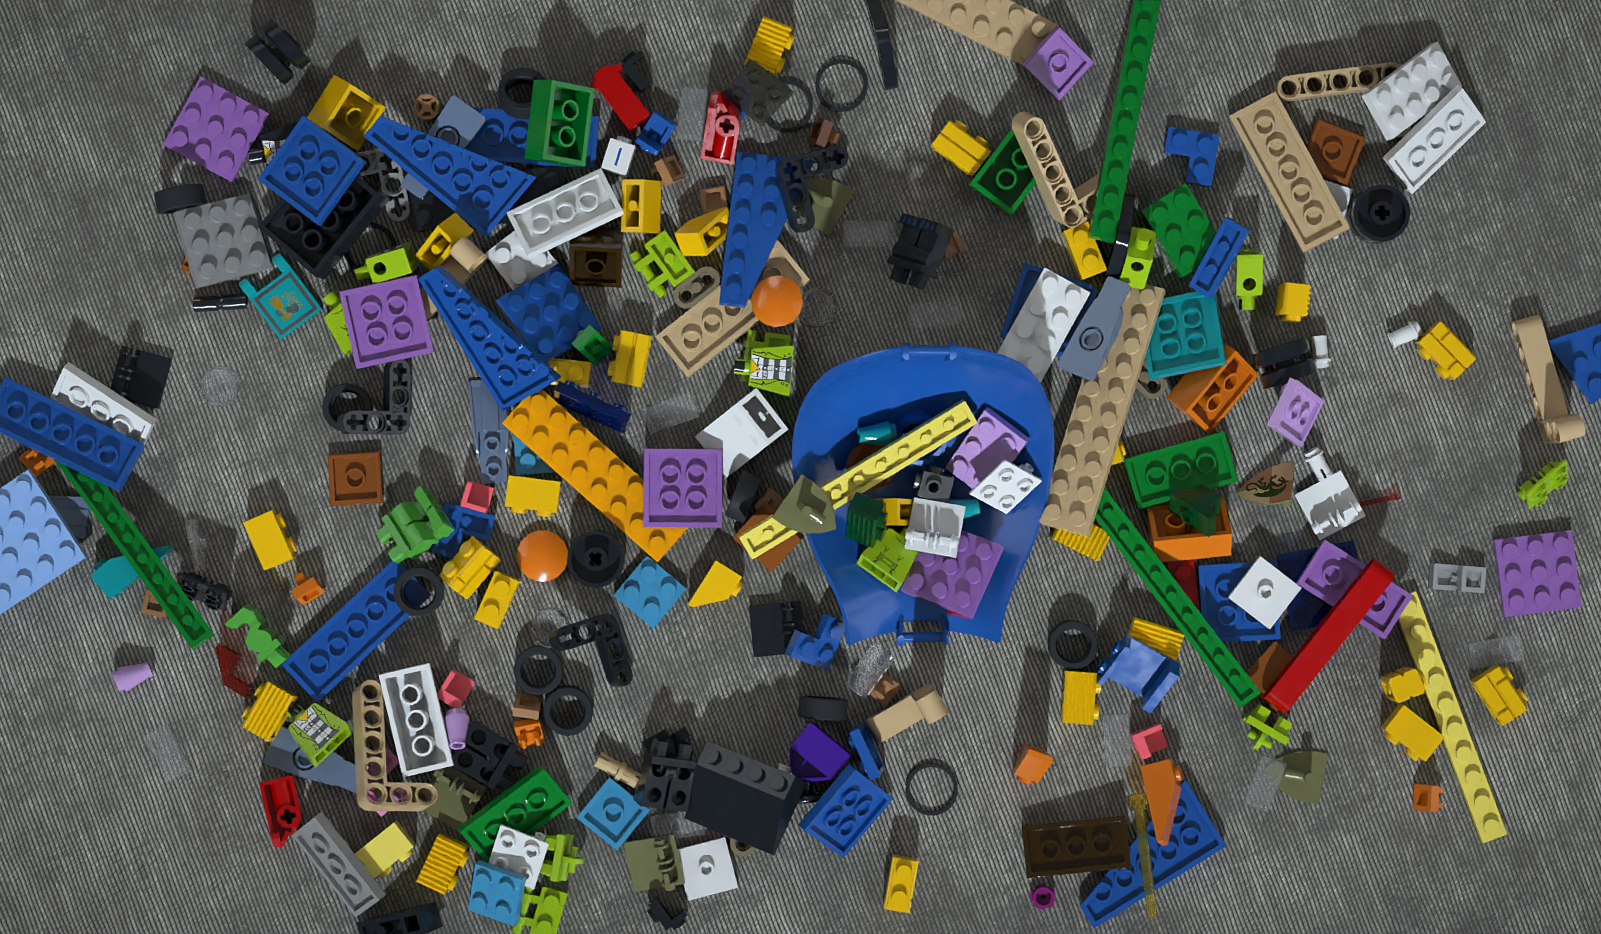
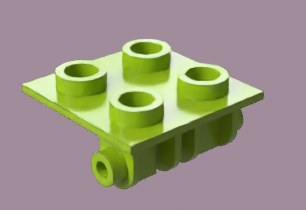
M1566 459L1562 462L1558 460L1550 461L1541 469V472H1537L1540 478L1539 481L1532 476V482L1528 480L1519 487L1520 491L1517 492V495L1522 501L1526 499L1529 510L1534 506L1542 505L1552 490H1559L1567 483L1569 474Z

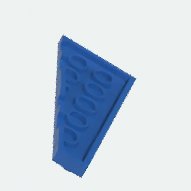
M380 116L364 135L365 138L485 237L489 235L506 212L509 211L536 178V176L383 116Z
M737 152L719 305L746 307L773 247L788 218L776 178L775 168L779 161L787 157ZM806 160V166L811 171L815 161ZM787 166L783 169L784 174L788 173L790 176L793 168ZM797 180L786 182V185L797 183ZM792 188L789 192V197L793 202H796L800 193L798 189Z
M441 264L418 278L502 411L562 377Z
M1601 323L1548 340L1551 353L1587 401L1593 404L1600 399Z
M1185 779L1180 783L1181 793L1168 845L1162 846L1157 842L1151 818L1129 845L1131 868L1108 870L1080 904L1081 909L1093 928L1101 925L1226 847V844Z

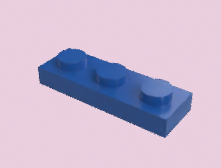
M1225 217L1189 287L1213 299L1247 238L1250 229L1229 217Z

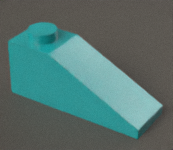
M167 545L154 548L153 551L162 560L174 550V547ZM125 556L111 558L108 561L106 558H103L93 567L95 571L90 575L110 600L115 599L140 578Z

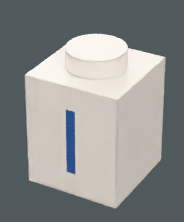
M617 136V139L610 138L601 169L627 178L636 151V146L631 144L632 140L622 136Z

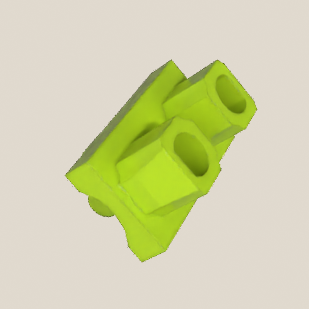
M1260 704L1256 705L1250 715L1246 713L1242 719L1260 730L1259 733H1256L1250 729L1247 734L1249 738L1254 740L1252 748L1258 750L1263 745L1270 749L1273 742L1266 739L1267 735L1287 745L1290 739L1287 735L1292 723L1279 716L1273 727H1269L1264 723L1271 711Z
M563 833L545 837L546 842L549 843L547 850L555 852L553 860L544 859L540 873L549 876L550 881H567L568 873H575L576 864H584L585 859L578 857L579 847L573 846L575 834Z

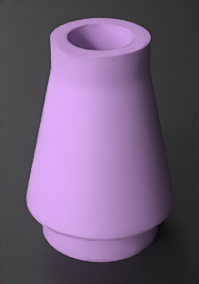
M148 662L118 667L117 671L112 672L119 692L123 690L127 692L153 676Z
M450 709L443 718L450 748L462 749L466 746L465 740L469 716L464 709Z

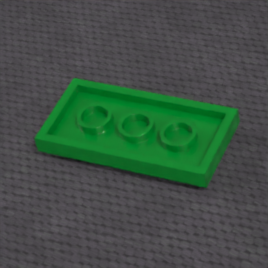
M1224 431L1123 459L1137 509L1170 501V493L1176 488L1192 490L1199 484H1203L1207 488L1213 489L1238 482Z
M541 764L459 825L458 829L485 862L488 863L501 824L531 835L571 805L572 801Z

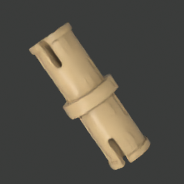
M601 752L594 767L614 777L615 781L618 782L620 780L638 790L641 773L628 767V763L624 761L621 763Z

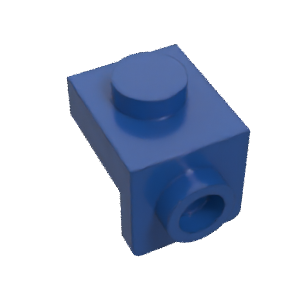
M655 110L635 142L639 144L644 152L657 155L664 148L678 123L660 111Z

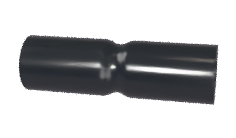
M244 293L193 297L194 312H209L220 309H247V296Z

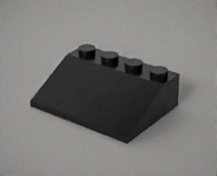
M358 174L321 226L314 223L281 198L258 227L314 277L325 280L390 199L371 182Z
M707 740L696 764L688 812L685 814V819L774 856L806 783L795 775Z

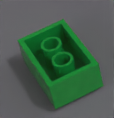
M534 80L524 159L562 166L585 167L595 88L556 80Z
M1013 129L1010 130L968 185L969 188L1007 217L1014 213L1036 184ZM1040 144L1036 148V152L1039 150Z
M1186 183L1138 213L1148 230L1156 232L1155 241L1179 279L1199 267L1217 234Z

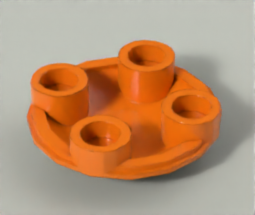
M777 275L769 276L759 282L753 290L751 304L758 320L765 325L780 327L795 322L801 312L803 299L802 293L795 282L790 278Z
M537 530L528 534L520 542L517 550V563L521 571L528 578L535 581H550L557 578L565 570L568 549L565 541L557 534L548 530Z

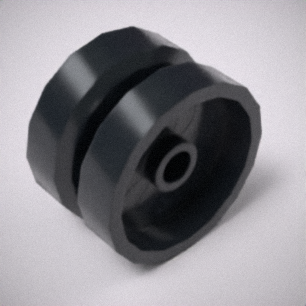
M270 19L261 27L262 32L271 41L270 43L266 44L260 36L253 35L244 44L285 86L294 78L293 71L285 62L289 60L297 69L302 70L311 60L300 49L301 45L285 29L282 30Z
M1380 184L1364 189L1353 198L1349 204L1347 219L1349 227L1356 237L1366 243L1379 244L1393 240L1402 234L1409 224L1411 212L1409 203L1401 191L1393 186ZM1375 211L1381 212V218L1375 216Z
M1302 337L1252 355L1256 368L1261 369L1273 365L1274 368L1262 373L1259 377L1263 390L1277 385L1281 387L1288 382L1289 378L1297 381L1302 380L1304 376L1318 371L1314 358L1309 357L1299 361L1296 358L1308 353L1311 349L1307 337Z
M601 530L585 532L577 537L571 544L567 556L569 571L576 581L594 588L607 586L616 580L622 573L626 560L624 547L618 538L607 531ZM597 553L602 556L600 558L601 562L598 564L592 561V556Z

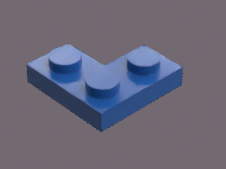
M1168 126L1163 153L1189 157L1185 183L1211 187L1220 135Z
M445 502L443 511L455 530L449 537H442L437 544H433L431 552L454 558L459 552L464 534L489 541L496 516Z
M823 613L814 637L794 630L785 654L828 671L845 632L844 621Z

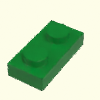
M590 324L586 329L581 330L577 334L576 339L571 343L595 366L609 354L613 347Z

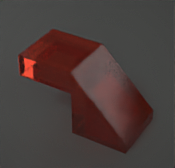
M219 643L215 650L223 685L242 697L248 698L253 692L254 687L233 675L244 656L225 644Z

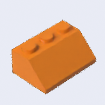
M1224 343L1227 365L1186 373L1166 397L1179 411L1209 435L1259 375L1235 349Z
M1220 497V515L1216 517V532L1210 537L1191 525L1184 523L1182 519L1171 513L1170 502L1146 507L1150 547L1161 562L1231 556L1232 531L1224 497Z

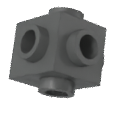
M929 465V469L922 467L921 473L915 474L913 488H916V495L921 497V499L948 503L954 482L953 475L944 473L945 469L938 466ZM931 483H936L933 487H929Z

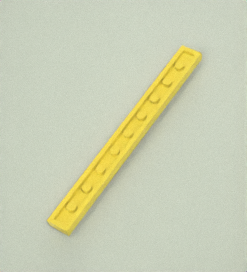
M962 399L819 487L830 500L834 511L852 500L856 492L863 493L978 422L966 401ZM773 515L741 533L738 537L753 560L798 531L782 525L773 519Z
M1413 591L1410 592L1413 597L1400 615L1398 623L1415 668L1418 671L1421 670L1426 678L1427 685L1424 686L1425 695L1439 732L1445 737L1443 743L1481 843H1486L1507 835L1417 592Z

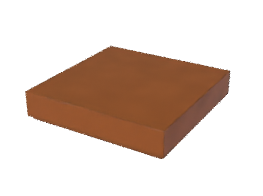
M1318 118L1306 148L1322 177L1347 186L1366 137Z
M380 451L327 454L331 506L384 503Z
M764 502L733 539L745 549L738 535L773 515L776 510L767 502ZM797 532L759 555L756 559L773 572L804 535L801 532Z
M1273 641L1245 672L1261 693L1257 696L1279 714L1281 711L1265 700L1263 695L1292 659V656L1276 641Z

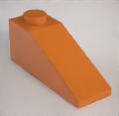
M1023 743L1012 772L1018 775L1016 780L1028 785H1031L1032 781L1039 783L1054 758L1047 751Z
M1171 759L1140 766L1156 839L1162 846L1168 845L1181 793L1180 781L1183 780L1180 765H1176Z

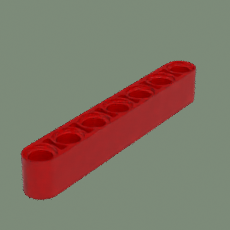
M1372 558L1268 687L1263 698L1285 714L1390 585L1396 573L1376 558Z

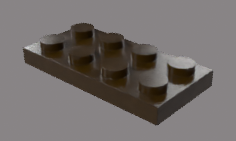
M1126 815L1021 826L1027 878L1131 868Z

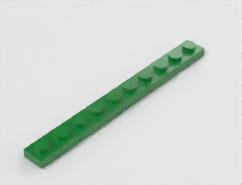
M1161 0L1132 1L1087 238L1108 243H1114L1116 240Z
M56 461L192 650H195L215 635L107 486Z
M1104 487L1095 519L1239 708H1241L1261 693Z

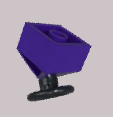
M811 719L790 743L789 757L792 775L806 783L798 804L818 802L825 791H816L815 781L832 780L851 757V753Z

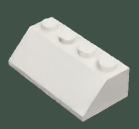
M431 664L411 666L380 674L379 679L402 776L406 777L453 766L454 762Z

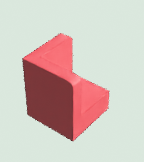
M467 481L460 506L488 513L495 488Z
M452 669L437 693L438 698L454 709L461 708L475 685V681Z
M1159 722L1130 734L1141 760L1151 757L1152 753L1168 746L1162 732L1163 728Z

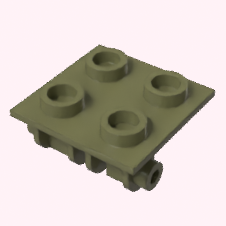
M453 766L436 769L429 784L436 788L437 800L424 811L459 832L458 826L469 818L487 787ZM422 793L419 799L426 803V796Z
M674 834L624 842L634 892L665 887V891H672L675 889V885L685 884Z

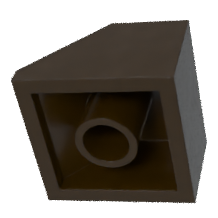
M596 227L570 240L569 279L573 285L621 288L624 232H621V228Z

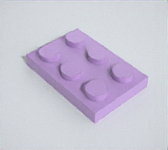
M1289 378L1280 391V399L1276 407H1273L1269 413L1267 425L1291 443L1302 447L1324 400L1301 382Z
M989 407L983 411L977 420L978 423L973 426L945 467L972 489L1004 459L1013 463L1030 439Z

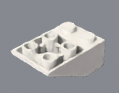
M756 388L695 437L704 449H722V472L728 477L785 433L788 428Z

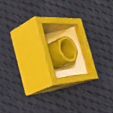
M333 75L308 115V118L326 132L359 151L366 140L364 135L381 116L386 107L352 84Z

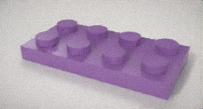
M1323 539L1296 584L1333 607L1366 565ZM1391 582L1359 624L1382 639H1386L1413 595Z

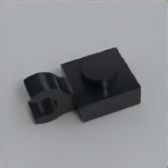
M686 727L671 735L664 729L647 738L642 743L646 750H650L654 738L665 739L670 742L668 753H675L677 741L689 738L690 734Z

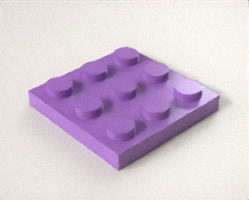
M200 76L163 145L233 183L248 157V150L253 148L270 114Z
M417 275L339 292L356 369L434 352Z
M643 449V527L722 528V449Z
M961 530L956 558L918 551L901 591L973 619L1004 547L998 543Z
M1572 530L1493 540L1502 617L1582 607Z

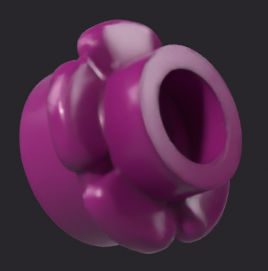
M1038 884L1031 891L1030 900L1034 902V906L1037 909L1042 910L1053 906L1056 894L1051 886L1047 887L1046 884ZM1042 894L1045 895V898H1044V899H1041V898H1040V896H1041Z

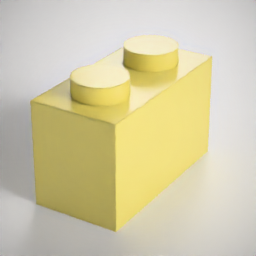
M396 820L358 850L355 855L364 863L365 868L373 878L379 876L382 879L393 870L391 865L399 859L402 863L414 854L411 849L416 843Z

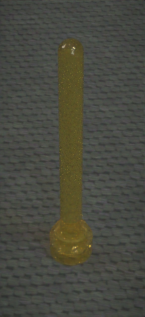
M1146 792L1127 795L1128 806H1131V811H1134L1147 915L1150 918H1155L1157 916V905L1144 809H1147L1148 799Z

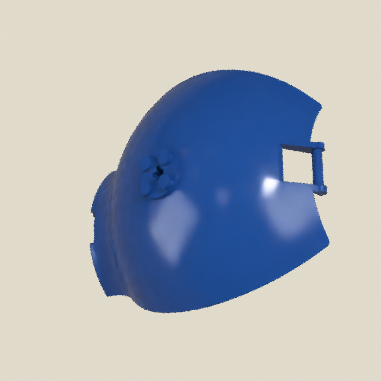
M949 342V345H909V343H902L901 347L864 354L833 367L819 378L806 395L797 416L792 441L794 484L801 474L820 486L844 472L849 454L853 448L860 444L857 437L858 428L889 421V423H895L898 439L962 399L966 401L976 421L983 411L989 407L1030 438L1013 464L1018 467L1021 464H1030L1034 469L1032 474L1042 479V482L1007 514L978 499L980 514L963 519V531L998 543L1004 547L972 620L947 614L945 608L903 593L901 591L903 583L896 593L856 564L863 551L869 546L860 544V541H851L850 538L846 539L845 537L847 509L852 500L834 510L836 530L824 533H806L814 555L837 598L844 621L846 643L848 645L896 632L897 646H903V643L942 642V645H949L948 631L974 635L996 643L1001 641L1003 621L1010 596L1028 560L1041 523L1039 520L1046 508L1054 462V427L1050 405L1039 380L1022 363L998 353L957 346L956 342ZM973 426L896 472L895 476L886 486L876 488L877 490L872 492L865 491L862 494L874 499L901 498L914 500V497L921 498L916 495V488H913L915 474L921 473L922 467L929 469V465L944 468V473L951 474L954 477L949 499H977L969 494L972 490L971 487L945 468ZM931 483L929 487H933L936 483ZM905 526L886 527L887 530L890 528L899 534ZM940 621L941 632H903V622Z

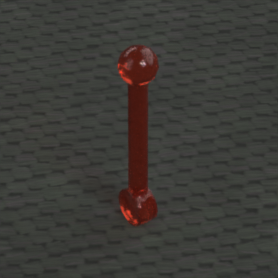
M1401 493L1361 501L1359 504L1362 507L1402 499Z

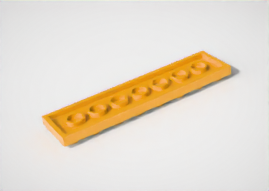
M543 389L523 399L502 422L510 432L656 562H659L688 529L643 527V479Z

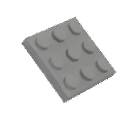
M249 193L173 213L196 289L267 271L272 268Z

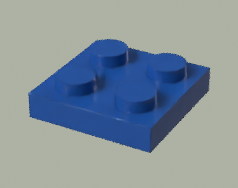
M862 722L854 726L849 732L851 737L848 738L853 752L858 751L862 760L859 761L864 776L869 775L870 780H874L882 775L885 767L865 723Z

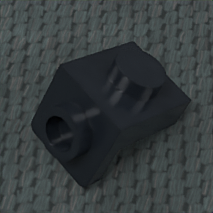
M640 50L638 53L632 51L622 60L624 63L622 71L627 75L624 80L633 91L638 89L643 93L650 86L634 67L645 57L644 53Z
M658 896L649 901L648 906L650 909L647 910L648 914L655 923L660 921L665 930L671 927L673 930H676L686 922L685 917L688 915V912L685 908L672 917Z

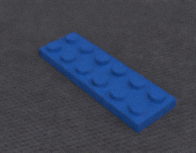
M472 107L485 116L486 121L467 146V150L500 163L596 170L599 117L591 116L585 167L562 166L524 159L529 119H515L507 115L503 109Z
M7 377L4 378L0 386V434L118 492L122 490L145 448L144 444Z
M391 561L281 664L317 703L411 616L404 613L397 606L394 598V585L397 578L404 571L408 570L402 562L398 564ZM416 577L411 578L404 587L406 600L415 607H420L432 596Z

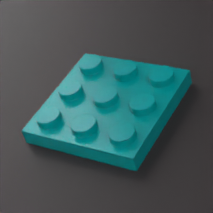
M1195 291L1163 299L1145 356L1150 380L1227 365L1216 295L1213 299H1210Z

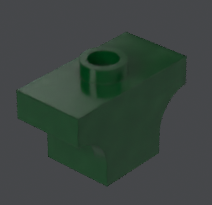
M1199 484L1192 490L1176 488L1170 493V512L1182 519L1184 523L1191 525L1210 537L1216 532V517L1220 515L1221 496L1203 484Z

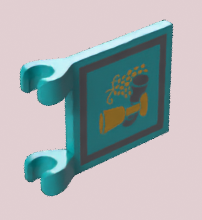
M277 254L272 260L282 272L280 276L259 291L256 290L247 278L240 281L239 286L279 339L282 340L321 311L322 307L292 269L282 254Z

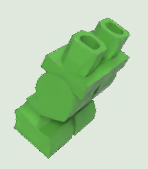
M419 486L414 493L418 501L403 502L397 505L390 514H386L381 518L384 524L375 532L379 540L385 545L395 540L396 545L387 552L391 560L398 564L407 558L416 560L432 544H437L442 537H449L455 530L433 493L422 486Z
M248 604L225 623L229 628L235 629L243 626L245 623L249 625L250 630L245 643L251 650L259 652L257 658L261 662L268 659L277 668L291 656L282 645L286 642L282 635L277 637L274 629L264 626L266 619L263 617L260 608Z

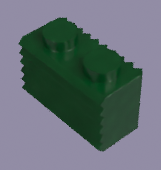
M856 492L847 509L846 539L850 538L851 541H860V544H865V546H870V548L875 546L877 540L882 541L887 527L884 526L888 518V513L885 512L886 503Z

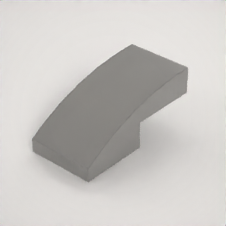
M1430 563L1428 589L1485 593L1487 567Z

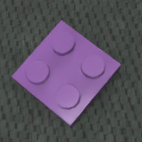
M1055 26L1022 63V66L1056 100L1060 101L1094 62L1060 27Z

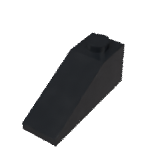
M436 902L413 906L356 922L359 934H427L443 927Z

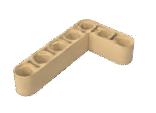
M1389 62L1289 75L1283 77L1275 84L1274 92L1276 91L1279 99L1284 102L1366 92L1385 78L1384 73L1386 69L1395 71L1400 65ZM1361 72H1365L1370 76L1369 85L1360 83L1359 74ZM1334 76H1341L1344 79L1345 85L1342 89L1334 86ZM1309 79H1314L1318 82L1319 89L1317 92H1312L1308 89L1307 82ZM1288 82L1293 86L1292 95H1286L1282 92V83ZM1409 126L1407 129H1405L1392 140H1397L1404 137L1410 131L1411 126Z
M1027 112L1017 113L1012 120V129L1052 218L1069 228L1079 226L1092 216L1099 174L1073 189L1043 120ZM1040 144V148H1039V150L1036 152V148H1037L1038 145Z
M463 236L449 251V254L452 256L443 267L464 285L487 261L488 256L469 238ZM422 287L420 291L428 323L438 310Z
M1534 315L1513 321V335L1544 441L1547 444H1555L1585 436V426L1580 414H1568L1540 316Z
M366 680L352 694L358 805L366 811H423L437 800V790L433 785L429 783L387 782L382 687L375 680ZM363 689H367L371 693V699L365 697ZM365 714L372 718V725L365 721ZM366 740L373 743L374 750H370L366 746ZM367 765L375 770V776H371L367 772ZM368 791L375 794L376 802L369 799ZM393 792L400 794L401 802L394 799ZM419 792L426 796V803L419 799Z
M928 683L866 720V723L877 742L881 743L923 718L928 724H931L947 715L949 711L937 690L931 683Z

